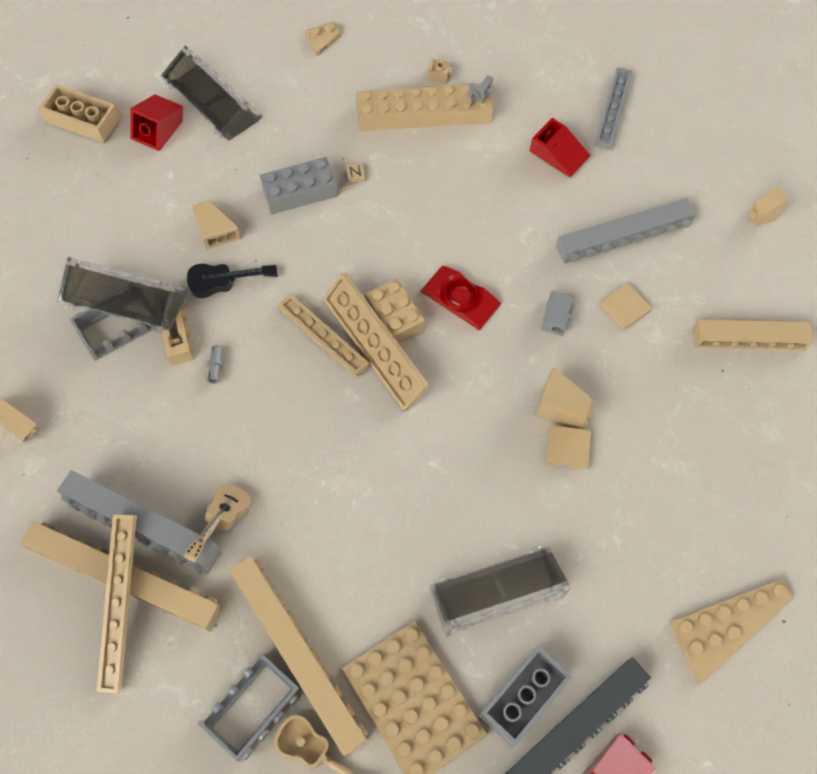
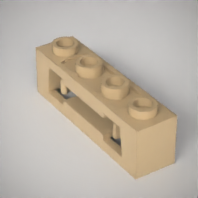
M175 288L153 293L165 350L171 366L194 360L192 353L195 352L193 342H189L188 338L191 336L189 325H185V321L188 318L186 311L182 310L181 305H184L182 295H178ZM167 314H174L182 344L179 338L173 339Z

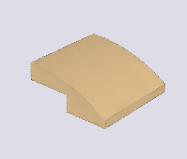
M550 426L547 465L568 466L569 469H589L592 432L577 428Z

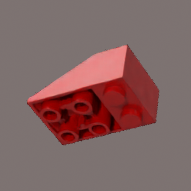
M551 118L535 134L529 150L570 178L590 157V154L571 131L554 118Z

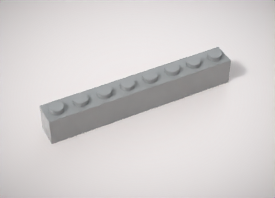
M688 198L559 236L556 248L564 263L576 262L581 258L592 257L600 252H608L616 247H624L629 243L641 242L649 237L654 238L665 232L670 233L681 227H689L692 225L697 214Z

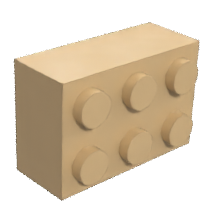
M398 278L365 293L366 301L398 344L424 332L425 320Z

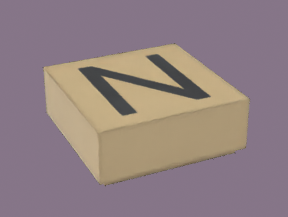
M362 163L345 166L349 183L366 181Z

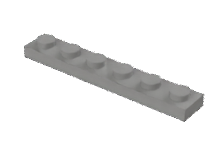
M616 68L595 146L607 149L612 147L632 75L631 70Z

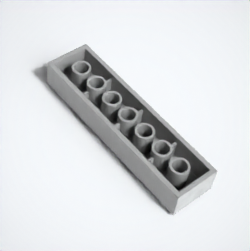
M73 470L69 472L57 490L62 496L61 500L67 503L70 508L85 512V515L93 520H101L102 524L111 529L113 514L137 515L135 531L137 542L146 547L148 545L152 546L156 552L164 556L168 554L181 565L186 562L190 569L199 574L202 571L209 574L221 554L215 542L208 539L197 562L194 563L184 558L185 551L194 540L199 538L200 534Z

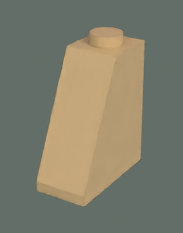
M210 201L192 205L206 249L241 239L238 227Z
M0 398V426L23 442L26 439L30 440L37 433V430H35L37 424Z

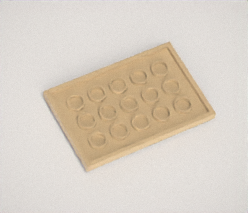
M415 621L342 668L404 774H433L487 736L484 728Z

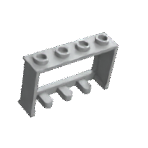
M138 283L70 318V321L95 361L160 326L157 313ZM141 299L153 319L146 323L139 321L135 329L129 332L122 330L119 333L120 337L111 342L109 339H106L102 342L103 346L94 350L83 330Z
M261 652L258 655L260 659L252 668L248 667L244 671V677L236 686L232 685L227 692L229 694L221 703L217 702L212 707L213 712L205 721L200 720L198 722L238 762H241L242 759L246 761L254 752L252 747L258 740L262 742L270 733L269 727L273 723L277 724L284 717L285 713L283 711L288 705L293 706L300 698L298 694L301 691L300 688ZM267 666L291 690L237 751L213 727Z

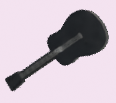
M196 264L188 270L187 283L193 296L196 298H207L217 292L231 290L232 281H235L236 278L256 275L278 277L276 265L262 266V268L230 272L229 267L225 264L216 266Z

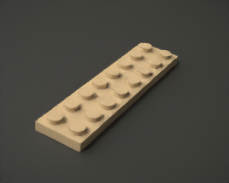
M341 273L323 300L402 410L407 411L430 385L346 273Z

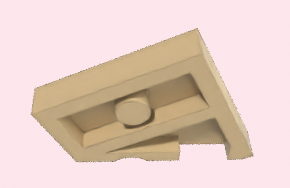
M333 21L305 30V35L315 55L319 56L320 51L324 47L328 48L332 42L340 38V31Z

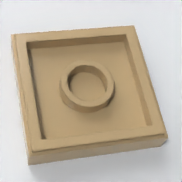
M628 283L600 302V306L623 330L629 328L652 310V307Z

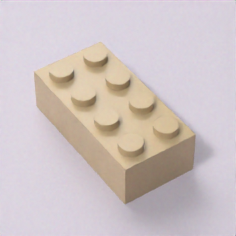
M58 84L54 86L38 108L46 123L103 143L120 120L115 104Z

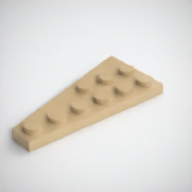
M783 578L669 623L698 685L704 682L793 599Z

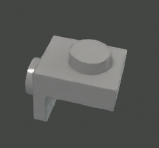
M487 75L480 87L471 83L469 85L468 97L484 103L487 96L493 92V77Z

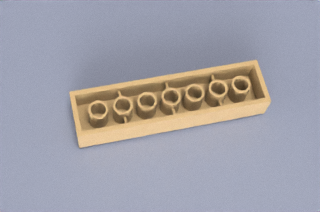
M470 84L358 91L356 94L359 131L490 123L493 113L491 95L487 96L484 103L469 98Z

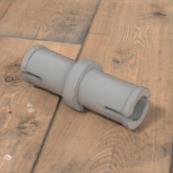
M219 345L211 347V356L207 363L209 369L206 381L210 384L219 383L220 369L223 367L221 360L224 349Z

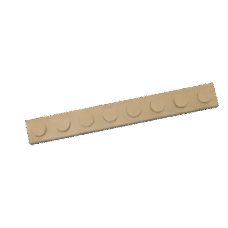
M113 514L96 692L118 694L122 688L137 515Z

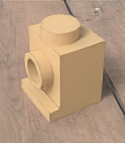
M431 57L428 68V81L447 84L448 77L452 76L453 67H450V62L434 60V57Z

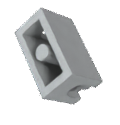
M551 291L541 331L563 336L564 330L569 329L571 319H568V315L573 313L575 303H571L572 295Z

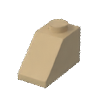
M780 186L774 188L752 205L749 215L756 226L775 221L787 203L788 199Z

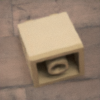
M552 367L536 417L566 427L581 429L583 425H587L589 418H591L594 409L591 406L592 398L556 368Z

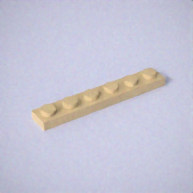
M292 294L277 305L283 314L355 378L369 367V362Z

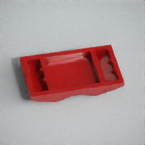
M443 265L421 289V293L479 331L501 306V303L485 288L471 283L459 271Z

